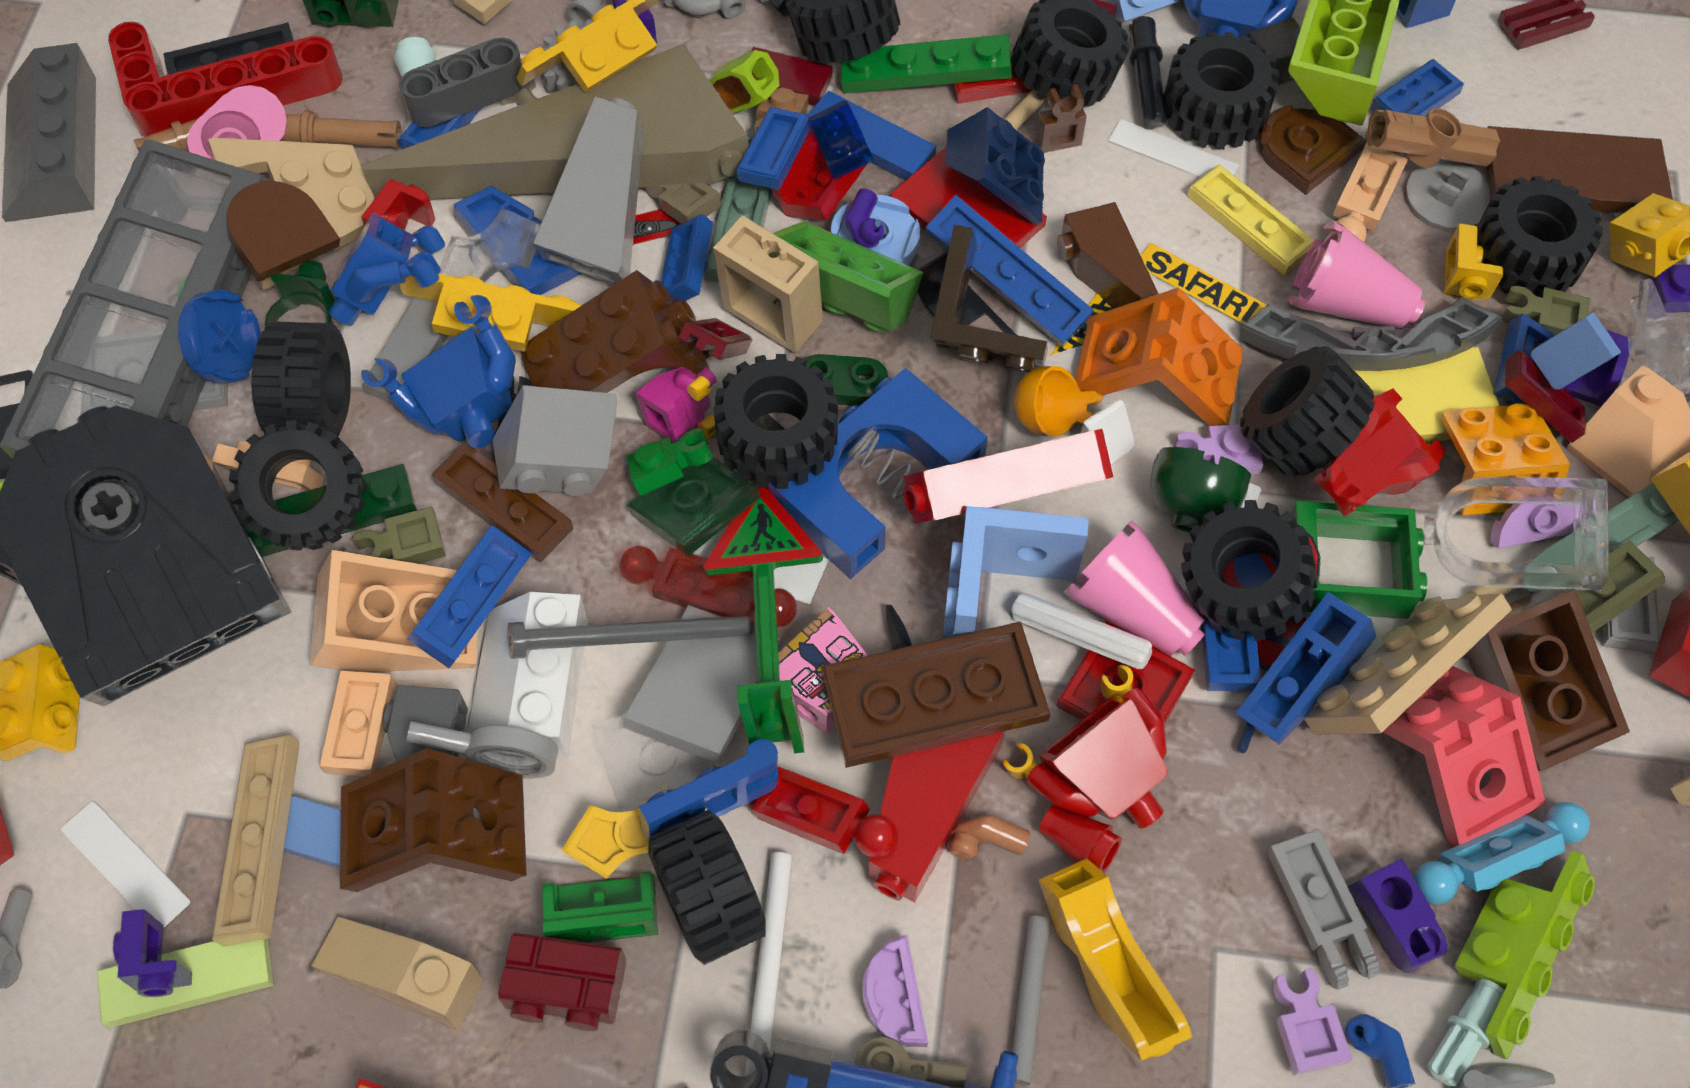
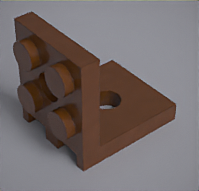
M426 748L341 786L340 889L359 892L429 863L508 881H514L527 876L523 775ZM474 808L480 813L482 823L474 817ZM387 816V822L384 830L382 831L383 823Z

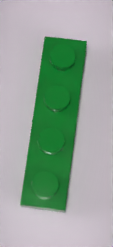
M1002 34L881 46L878 50L863 57L842 62L841 84L843 93L1012 78L1010 35Z

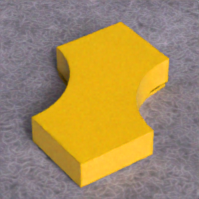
M590 804L561 851L607 879L622 862L631 857L648 853V842L642 833L639 808L627 812H609Z

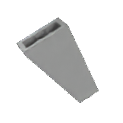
M595 96L533 242L543 259L616 284L630 274L644 127L638 111L629 102L620 98H611L608 101Z

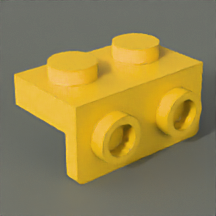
M38 644L0 661L1 760L9 761L40 747L61 753H68L75 749L80 696L61 662L62 659L59 658L54 648Z

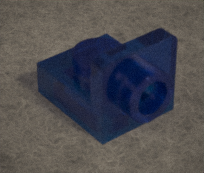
M843 100L809 117L808 122L819 142L834 180L874 161L865 136L848 101Z

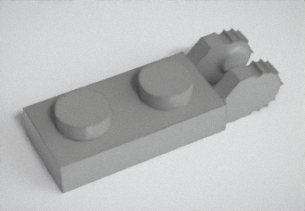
M1318 829L1270 846L1266 853L1312 950H1317L1319 964L1332 988L1339 990L1349 986L1347 969L1335 946L1336 943L1348 940L1349 952L1363 977L1369 979L1380 975L1379 961L1365 933L1367 926L1320 830Z

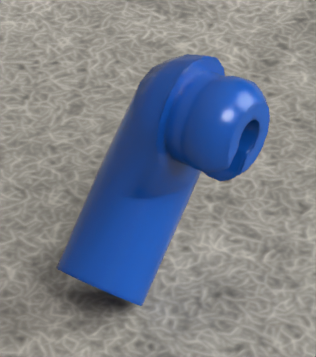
M1359 1014L1350 1018L1345 1026V1035L1348 1041L1357 1050L1380 1062L1387 1088H1407L1415 1085L1400 1033L1391 1026L1367 1014Z

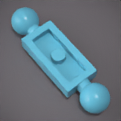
M1557 803L1548 810L1544 822L1525 815L1440 853L1441 862L1429 861L1422 864L1416 870L1413 878L1428 903L1433 905L1445 904L1453 899L1457 893L1458 885L1461 883L1476 892L1494 888L1500 881L1524 870L1537 868L1544 861L1565 852V844H1576L1582 841L1590 830L1589 816L1581 806L1575 803Z

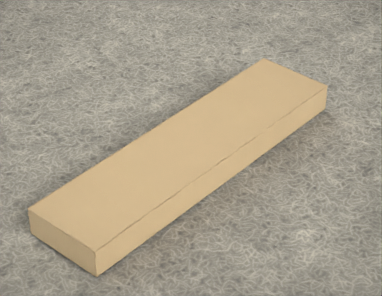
M290 734L249 742L244 745L212 937L213 941L222 946L271 938L300 744Z

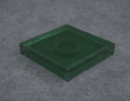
M714 457L703 465L683 468L684 477L642 496L638 495L627 504L631 515L688 557L761 497L756 484L751 481L745 482L738 478L736 471H730L725 464Z

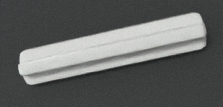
M1020 593L1012 605L1011 612L1013 613L1014 620L1021 621L1023 624L1136 669H1144L1151 658L1153 650L1150 641L1028 593Z

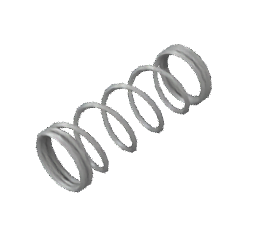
M871 428L847 453V456L854 460L872 443L860 463V469H864L892 452L877 476L876 484L885 482L906 467L908 468L904 476L908 475L911 470V464H905L880 480L895 455L894 448L886 450L864 465L879 439V433L874 431V428ZM904 478L901 479L894 490L892 499H897L903 495V491L899 494L897 492L904 483ZM931 521L917 524H920L921 527H925Z

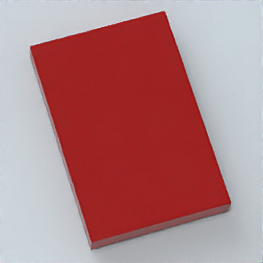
M946 147L890 194V197L902 201L909 207V214L914 218L915 222L917 219L920 227L925 231L926 226L955 195L961 198L1019 248L1046 226L1047 216L1045 214H1042V222L1034 225L974 187L945 165Z

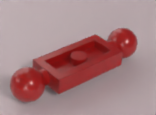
M779 766L777 767L778 784L776 788L745 804H754L751 810L758 820L841 854H845L852 840L855 839L857 847L863 854L872 858H881L891 853L898 841V831L893 821L880 814L867 816L870 809L864 799Z

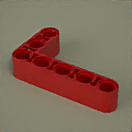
M133 21L123 22L116 25L108 35V42L123 102L142 137L171 128L170 123L176 121L184 124L200 118L223 95L237 87L251 85L265 88L274 94L284 106L335 91L343 81V74L333 46L328 39L321 36L298 39L165 76L161 60L142 24Z

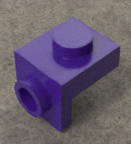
M145 909L122 912L121 931H117L113 938V955L118 964L117 978L137 991V994L140 996L163 997L172 994L174 987L192 985V972L176 960L161 961L163 924Z

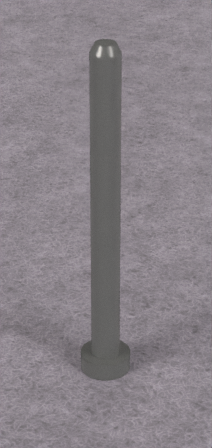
M748 616L525 629L523 622H509L507 639L510 658L522 659L526 657V650L748 636L754 632L755 625L754 620Z

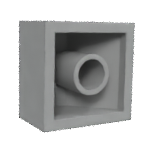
M522 385L492 439L500 489L519 490L523 493H536L539 491L563 492L570 496L592 494L608 470L617 408L616 394Z

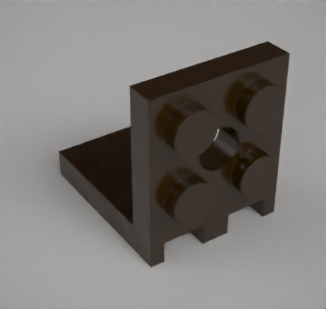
M954 224L930 338L933 339L936 346L958 350V355L961 356L960 359L974 363L987 364L988 358L993 357L1005 360V368L1024 373L1034 369V366H1044L1048 351L1047 341L960 324L977 240L973 228Z

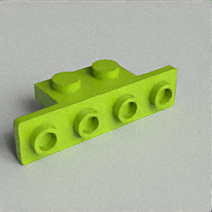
M1574 850L1570 852L1552 892L1507 878L1500 881L1492 889L1455 964L1459 976L1475 982L1478 979L1484 978L1504 989L1503 995L1486 1028L1488 1040L1495 1055L1507 1060L1515 1044L1521 1045L1525 1041L1530 1030V1012L1537 997L1543 998L1550 988L1553 977L1552 965L1559 951L1564 952L1568 949L1573 938V920L1580 906H1587L1593 896L1595 878L1590 874L1584 853Z

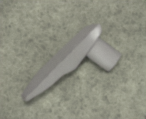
M1490 1066L1467 1071L1459 1084L1452 1088H1533L1555 1084V1077L1553 1073L1533 1068Z

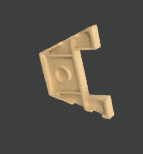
M231 138L208 139L212 159L257 174L268 172L271 181L293 185L308 194L340 237L339 247L333 249L334 251L354 241L360 235L364 228L361 216L375 198L353 145ZM221 174L219 175L221 181L232 179ZM301 264L289 268L283 272H280L279 274H286L294 269L297 271L298 267ZM271 277L260 281L263 290L274 286Z

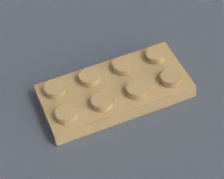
M1470 592L1458 598L1442 600L1440 596H1436L1423 601L1414 609L1415 616L1405 625L1393 629L1383 637V645L1375 653L1358 660L1351 666V675L1340 685L1325 690L1317 698L1318 705L1304 717L1305 722L1314 735L1382 733L1512 610L1502 593L1477 595L1475 592Z

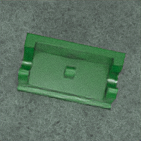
M651 871L640 872V877L564 886H558L554 882L543 883L542 885L543 934L545 937L591 943L659 935L655 877Z

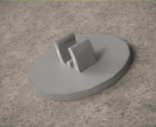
M1440 160L1432 168L1419 166L1410 174L1405 187L1406 202L1413 214L1428 226L1445 232H1455L1459 223L1477 226L1491 200L1489 182L1483 174L1468 164Z

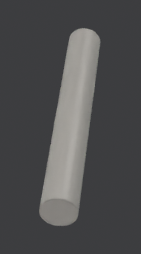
M1030 916L1028 920L1012 1052L1018 1056L1017 1077L1015 1084L1031 1085L1050 919L1042 916Z

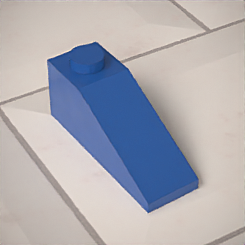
M1327 592L1235 714L1280 745L1304 720V717L1318 705L1317 698L1325 690L1339 685L1350 673L1351 666L1362 657L1375 640L1376 633L1372 620Z

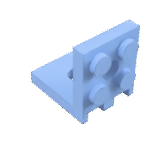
M967 506L963 542L953 541L943 639L975 632L981 571L1076 581L1088 536L1089 518Z

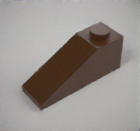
M1116 202L1065 214L1062 234L1057 236L1058 251L1063 261H1069L1075 276L1099 294L1114 308L1159 294Z

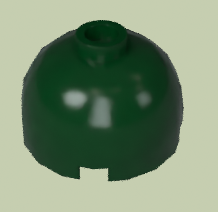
M1164 447L1160 449L1159 454L1157 453V457L1154 460L1150 486L1154 503L1163 514L1173 519L1172 526L1174 528L1190 533L1195 524L1200 527L1206 525L1203 516L1213 510L1218 516L1225 512L1223 505L1234 502L1235 509L1242 507L1251 479V473L1244 466L1222 456L1220 457L1219 464L1203 459L1205 451L1198 449Z

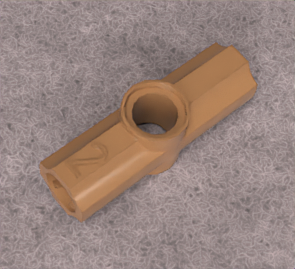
M1441 108L1430 110L1425 117L1377 109L1368 119V129L1365 134L1369 147L1405 153L1413 163L1424 168H1432L1440 160L1488 167L1497 157L1496 151L1500 142L1496 129L1462 124L1453 114Z

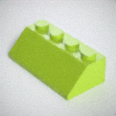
M1309 0L1288 72L1319 115L1363 126L1377 88L1400 0Z

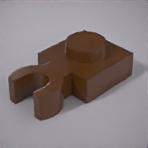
M1077 84L1072 85L1070 95L1063 99H1059L1056 89H1050L1047 94V101L1051 110L1041 111L1039 114L1036 135L1037 145L1044 153L1081 146L1087 116L1083 109L1084 99Z

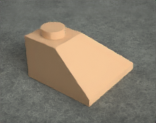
M1643 364L1614 391L1586 424L1585 435L1573 443L1570 442L1566 449L1626 496L1631 497L1652 484L1651 477L1690 452V409L1684 393Z

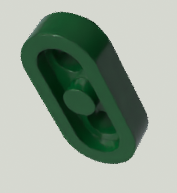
M815 354L804 358L808 369L816 365L826 373L823 375V380L830 379L834 386V396H837L838 405H862L872 396L878 384L888 378L885 366L872 358ZM867 375L871 376L872 378L863 380L860 379L858 376Z

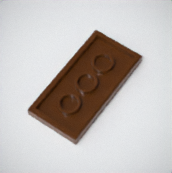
M1495 126L1487 127L1496 129L1500 139L1496 151L1497 157L1487 167L1491 198L1493 194H1497L1501 186L1505 183L1511 185L1514 179L1524 177L1527 181H1530L1532 176H1542L1545 181H1551L1554 178L1561 180V185L1568 188L1572 185L1579 189L1578 194L1581 197H1588L1593 202L1591 210L1626 212L1653 193L1673 200L1662 139Z
M1021 621L821 666V675L845 768L1048 722L1051 715Z

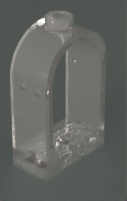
M1493 476L1469 479L1447 493L1439 506L1437 515H1424V545H1434L1436 556L1442 566L1455 578L1471 585L1601 591L1609 576L1607 479ZM1475 503L1573 505L1574 565L1475 560L1456 548L1449 537L1447 523L1458 510Z

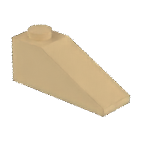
M337 917L311 965L315 970L456 1030H459L484 980L471 962L423 942L341 917Z

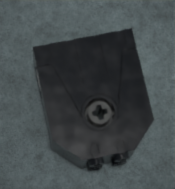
M117 405L109 409L106 406H99L82 413L77 418L78 423L61 431L49 429L32 436L27 442L28 446L15 452L0 490V544L59 658L62 659L61 662L81 699L106 706L292 613L245 523L237 515L236 512L238 510L235 504L231 502L230 495L206 449L189 427Z

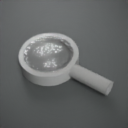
M411 721L406 742L464 753L467 760L523 775V778L526 779L542 778L551 775L555 770L558 755V746L549 738L529 730L509 726H484L472 730L471 733Z

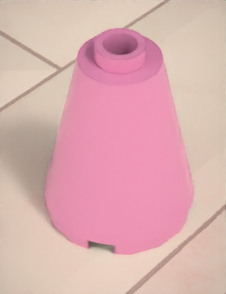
M1333 220L1328 222L1322 229L1330 232L1324 242L1316 238L1314 239L1299 266L1292 286L1300 290L1298 296L1289 295L1288 301L1290 305L1300 309L1381 326L1394 325L1395 329H1402L1407 323L1413 325L1420 317L1425 306V300L1421 298L1422 288L1342 224Z
M1132 520L1076 579L1082 588L1079 589L1074 583H1071L1064 591L1071 600L1126 632L1150 641L1154 648L1168 656L1173 655L1177 650L1185 656L1205 635L1199 629L1200 625L1204 622L1203 617L1140 526Z

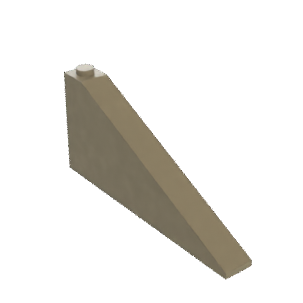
M682 44L637 61L587 93H584L579 84H575L367 162L361 166L374 198H376L390 178L405 185L412 184L421 188L430 199L467 198L490 186L507 195L554 193L595 96L608 101L611 98L623 99L632 104L638 111L644 127L638 188L672 184L692 185V183L703 182L714 184L737 175L736 170L749 147L748 136L686 46Z

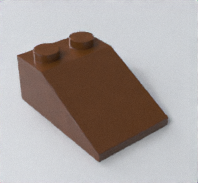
M1542 589L1509 603L1512 610L1467 652L1476 677L1520 696L1538 771L1548 769L1630 732L1575 589Z

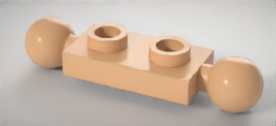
M1368 143L1333 213V216L1340 218L1336 221L1337 223L1342 224L1363 242H1365L1367 235L1366 229L1375 232L1408 161V158L1402 156L1405 153L1371 148L1368 146Z

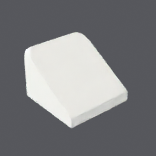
M1121 399L1115 400L1083 422L1081 433L1103 429L1111 464L1133 450L1135 446L1134 436L1125 404Z

